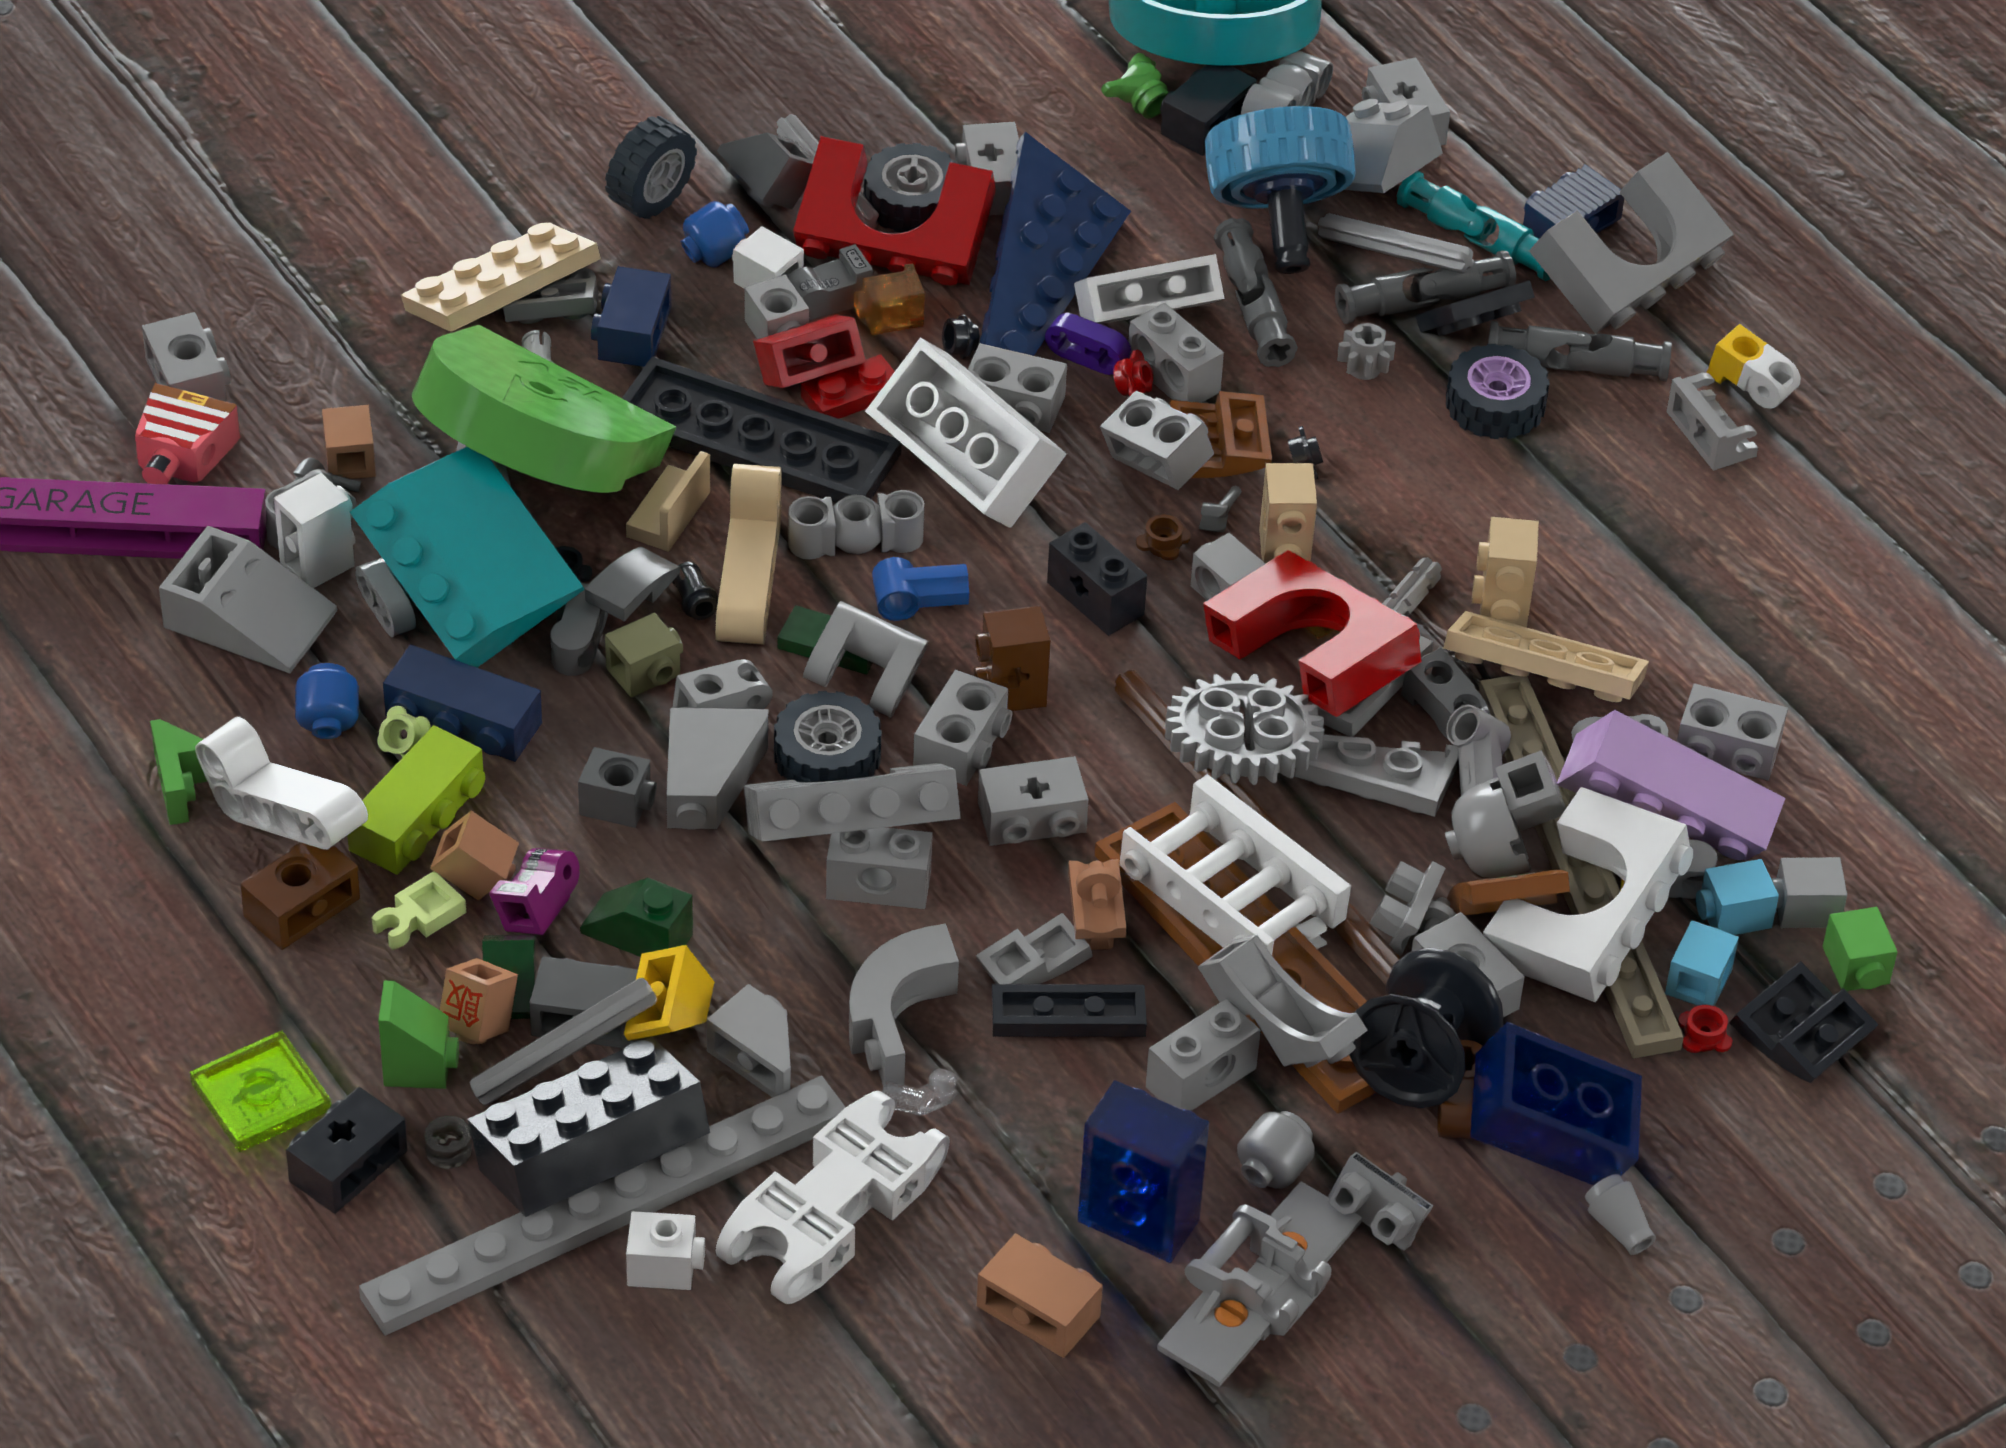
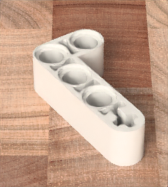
M241 717L233 718L195 746L197 758L215 800L222 811L236 822L328 850L368 820L367 809L362 799L350 787L271 763L257 732Z

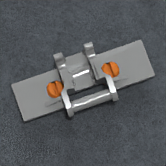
M1302 1181L1270 1216L1249 1205L1239 1206L1233 1213L1231 1225L1201 1259H1193L1186 1266L1184 1271L1187 1279L1192 1285L1203 1292L1158 1343L1157 1350L1220 1387L1260 1339L1264 1341L1270 1334L1284 1336L1324 1290L1331 1277V1267L1327 1262L1360 1225L1362 1217L1355 1212L1353 1214H1342L1330 1205L1329 1197ZM1250 1236V1250L1259 1255V1258L1248 1272L1239 1267H1235L1231 1273L1220 1270Z

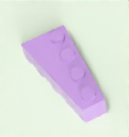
M1616 710L1576 734L1557 782L1558 786L1575 793L1578 792L1580 787L1684 823L1687 825L1688 837L1690 839L1706 842L1728 858L1745 861L1767 849L1785 798Z

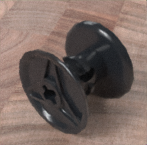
M1435 948L1408 952L1393 965L1386 983V995L1369 999L1354 1012L1358 1014L1368 1031L1353 1041L1356 1048L1349 1055L1358 1074L1376 1093L1394 1103L1420 1109L1441 1105L1457 1093L1466 1072L1465 1053L1460 1040L1475 1041L1486 1050L1496 1044L1504 1025L1502 1002L1492 981L1475 963L1452 951Z

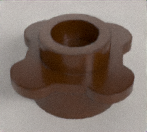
M1167 514L1155 515L1147 521L1145 533L1136 538V546L1139 550L1150 551L1153 555L1164 560H1174L1178 558L1179 549L1182 544L1190 541L1191 533L1187 528L1183 527L1180 520Z

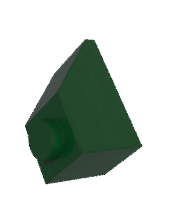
M644 878L605 892L580 926V933L639 957L643 953L686 945L693 935V895L651 878Z

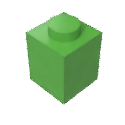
M1878 907L1830 914L1822 947L1841 990L1843 988L1846 991L1862 988L1873 989L1880 985L1890 984L1898 951Z

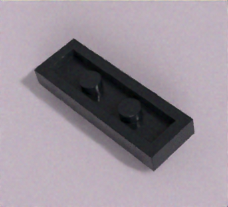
M992 984L993 1037H1146L1145 985Z

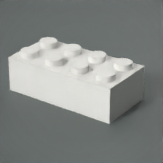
M921 337L865 411L978 510L1009 528L1013 526L1066 456V453L951 355Z

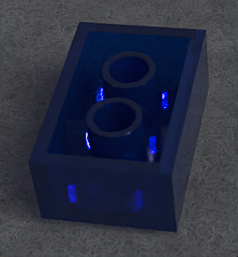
M1507 1022L1476 1053L1470 1137L1594 1186L1608 1176L1615 1174L1622 1176L1639 1159L1642 1076Z
M1114 1080L1085 1122L1078 1222L1168 1263H1172L1200 1220L1209 1121L1198 1117L1190 1110L1179 1109L1154 1098L1142 1089L1132 1088Z

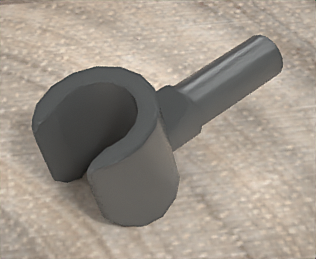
M307 458L293 472L297 476L294 481L304 477L310 471L316 469L325 470V468L315 458ZM327 472L332 477L335 486H341L346 490L359 493L361 481Z
M1232 486L1224 498L1219 501V504L1203 502L1199 529L1222 533L1225 531L1228 512L1242 493L1238 486Z

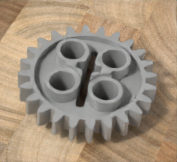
M1237 673L1232 674L1231 681H1225L1216 674L1213 675L1212 684L1197 679L1195 689L1183 686L1181 696L1173 695L1171 706H1167L1165 739L1171 741V752H1180V761L1182 763L1195 760L1194 771L1199 772L1210 768L1212 769L1213 779H1217L1225 773L1230 775L1231 782L1235 784L1241 776L1248 777L1252 785L1257 784L1258 776H1265L1270 782L1276 783L1277 773L1293 778L1295 768L1306 771L1308 770L1309 761H1317L1318 751L1322 750L1324 717L1318 716V705H1308L1309 696L1307 694L1293 696L1294 686L1289 685L1279 689L1276 687L1277 679L1275 678L1264 684L1259 683L1257 674H1253L1248 681H1242ZM1240 706L1243 707L1245 712V726L1243 714L1240 713ZM1244 730H1245V739H1246V742H1247L1248 744H1250V745H1249V750H1247V749L1245 748V744H1244V740H1243V739H1244Z

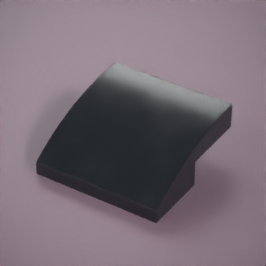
M1802 961L1797 963L1736 1013L1729 1022L1756 1049L1783 1069L1809 1083H1812L1879 1025L1844 988L1836 995H1833Z

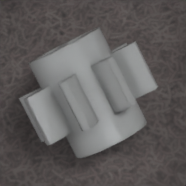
M1370 323L1359 324L1352 331H1344L1343 342L1339 343L1337 361L1348 362L1346 373L1362 380L1373 379L1381 372L1388 373L1389 362L1394 360L1395 342L1385 341V329Z

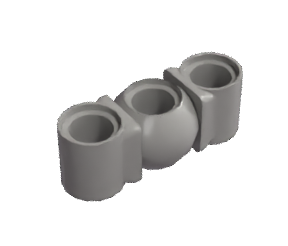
M1302 51L1285 56L1280 60L1279 66L1270 69L1266 77L1260 80L1259 84L1255 83L1249 89L1243 102L1241 115L1269 108L1312 105L1316 98L1320 99L1325 94L1332 78L1333 63Z
M898 490L888 495L878 493L877 503L863 495H850L838 501L834 506H832L831 497L823 499L811 496L801 497L793 501L789 506L788 547L795 556L802 559H816L825 554L835 556V546L849 554L859 555L872 550L879 543L881 553L888 552L889 550L898 553L912 552L923 543L925 503L922 497L909 490Z

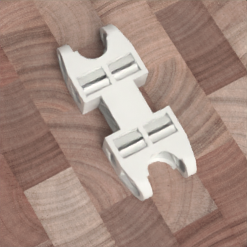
M873 1091L844 1108L813 1137L814 1168L796 1185L777 1172H774L739 1204L720 1233L716 1245V1255L730 1265L736 1264L741 1259L747 1262L751 1258L761 1255L779 1259L783 1265L772 1281L771 1295L785 1304H792L823 1286L855 1256V1226L853 1224L873 1207L893 1221L925 1191L946 1158L950 1143L949 1137L936 1128L930 1129L925 1134L920 1131L909 1137L893 1136L887 1133L884 1128L894 1113L895 1101L881 1091Z

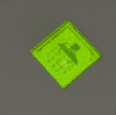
M283 1030L190 1071L191 1084L239 1153L323 1115L331 1107V1098Z

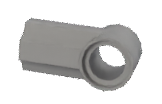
M1467 704L1459 707L1448 720L1446 734L1448 740L1458 747L1462 796L1474 786L1498 778L1495 767L1502 765V755L1509 746L1511 732L1506 723L1473 705Z

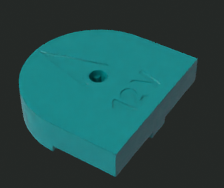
M1109 0V15L1113 27L1123 38L1150 53L1195 64L1247 65L1279 59L1307 46L1316 37L1320 28L1322 0Z

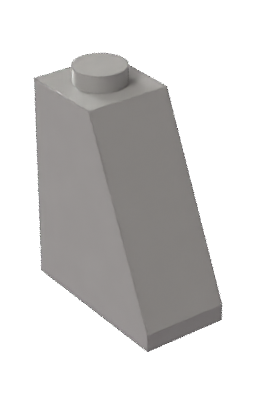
M670 708L667 828H718L742 791L743 785L747 783L768 750V709Z

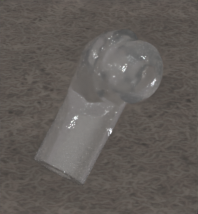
M935 1069L929 1076V1084L914 1088L886 1081L882 1092L895 1101V1110L923 1116L952 1103L957 1094L956 1089H954L957 1078L949 1070Z

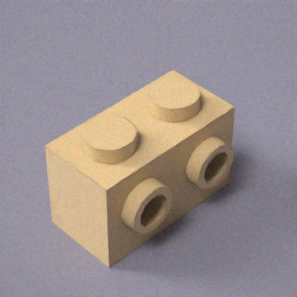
M1491 517L1488 542H1479L1476 570L1483 571V576L1474 575L1472 603L1480 604V615L1527 628L1537 564L1539 521Z

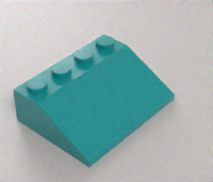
M467 446L388 483L350 511V514L454 659L478 668L585 590L491 459Z

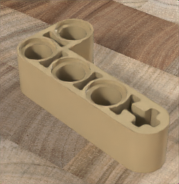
M733 464L730 489V523L717 605L716 641L762 645L765 643L781 525V467Z

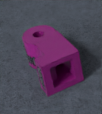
M532 848L526 853L521 869L512 881L499 880L489 894L505 931L544 934L569 900L570 894L578 883L580 865L575 853L569 850ZM528 912L530 919H524L523 916Z

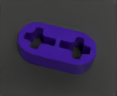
M1071 313L1060 314L1045 333L1046 343L1055 354L1107 375L1113 374L1115 363L1118 360L1130 358L1132 352L1131 345L1121 333Z

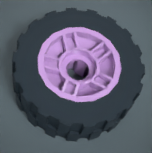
M1487 344V346L1480 347L1478 345L1472 347L1471 350L1459 354V358L1451 364L1446 392V408L1450 410V417L1453 421L1456 420L1461 428L1472 431L1474 435L1480 437L1487 436L1490 439L1516 438L1520 434L1525 435L1533 427L1536 428L1540 424L1541 417L1544 418L1549 390L1548 372L1546 368L1540 365L1541 361L1536 357L1533 358L1529 355V352L1513 348L1511 345Z

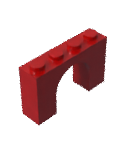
M824 136L820 137L793 229L796 245L804 249V254L816 259H825L827 256L839 258V249L856 244L870 265L888 268L896 275L910 277L918 274L931 277L934 281L943 285L952 286L957 283L970 285L996 192L992 170L950 162L937 207L931 217L921 226L911 231L897 234L883 233L868 227L855 213L868 165L864 145Z
M1290 550L1285 551L1203 603L1209 641L1240 660L1280 634L1293 629L1326 627L1339 631L1338 635L1299 659L1303 694L1309 696L1308 701L1318 705V707L1335 717L1343 714L1422 662L1419 643L1420 632L1417 623Z

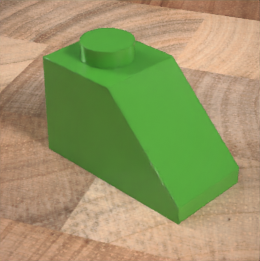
M384 980L378 1020L384 1086L446 1089L448 1068H457L459 1060V1038L450 1037L449 1016L397 982Z

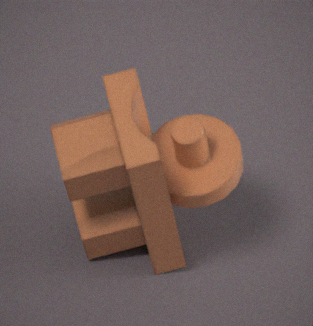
M1112 859L1103 863L1096 860L1089 864H1084L1080 861H1069L1068 875L1075 939H1085L1090 945L1091 950L1113 948L1114 938H1126V920L1119 859Z

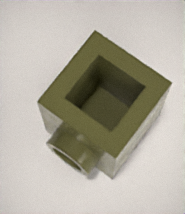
M652 613L605 634L606 668L630 697L658 685L666 684L671 679L676 678L677 675H680V654L683 653L681 638L673 627L668 628L656 613Z

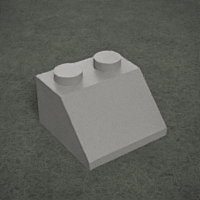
M1368 99L1357 103L1353 107V112L1346 116L1353 139L1356 173L1353 182L1345 190L1385 193L1443 154L1429 107L1425 105H1409L1407 101L1379 103L1377 99Z

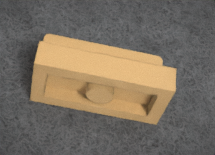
M700 451L687 471L668 465L626 523V537L669 552L710 493V454Z

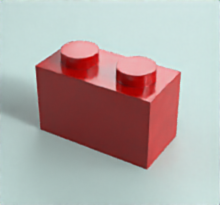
M834 315L753 341L764 385L785 388L866 362L856 321L853 317Z

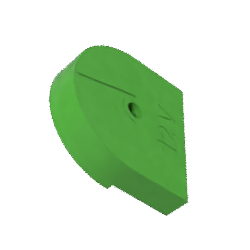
M481 325L472 326L436 338L412 392V400L415 406L432 424L470 449L532 477L590 492L609 493L620 491L626 479L660 466L676 430V426Z

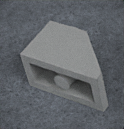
M747 984L707 1018V1052L773 1098L790 1090L791 1066L787 1010L773 996L764 995L750 984Z

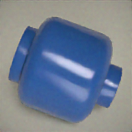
M712 201L684 220L683 231L685 238L680 243L692 262L696 263L702 260L706 265L716 268L732 258L733 249L742 239L746 238L745 235L749 233V228L733 204L729 203L725 206L721 202Z
M334 663L316 664L298 678L295 687V718L301 727L311 731L313 736L317 738L334 739L339 737L341 732L349 730L356 724L359 716V684L356 678L348 673L343 666Z

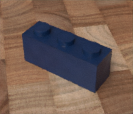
M411 644L383 682L385 716H387L390 708L402 706L406 709L407 714L416 718L419 716L426 717L431 727L435 725L481 748L483 752L489 755H497L514 762L517 761L542 724L541 690Z

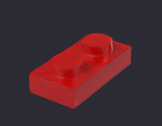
M880 354L866 359L864 363L802 383L801 398L811 410L840 419L867 409L895 371Z

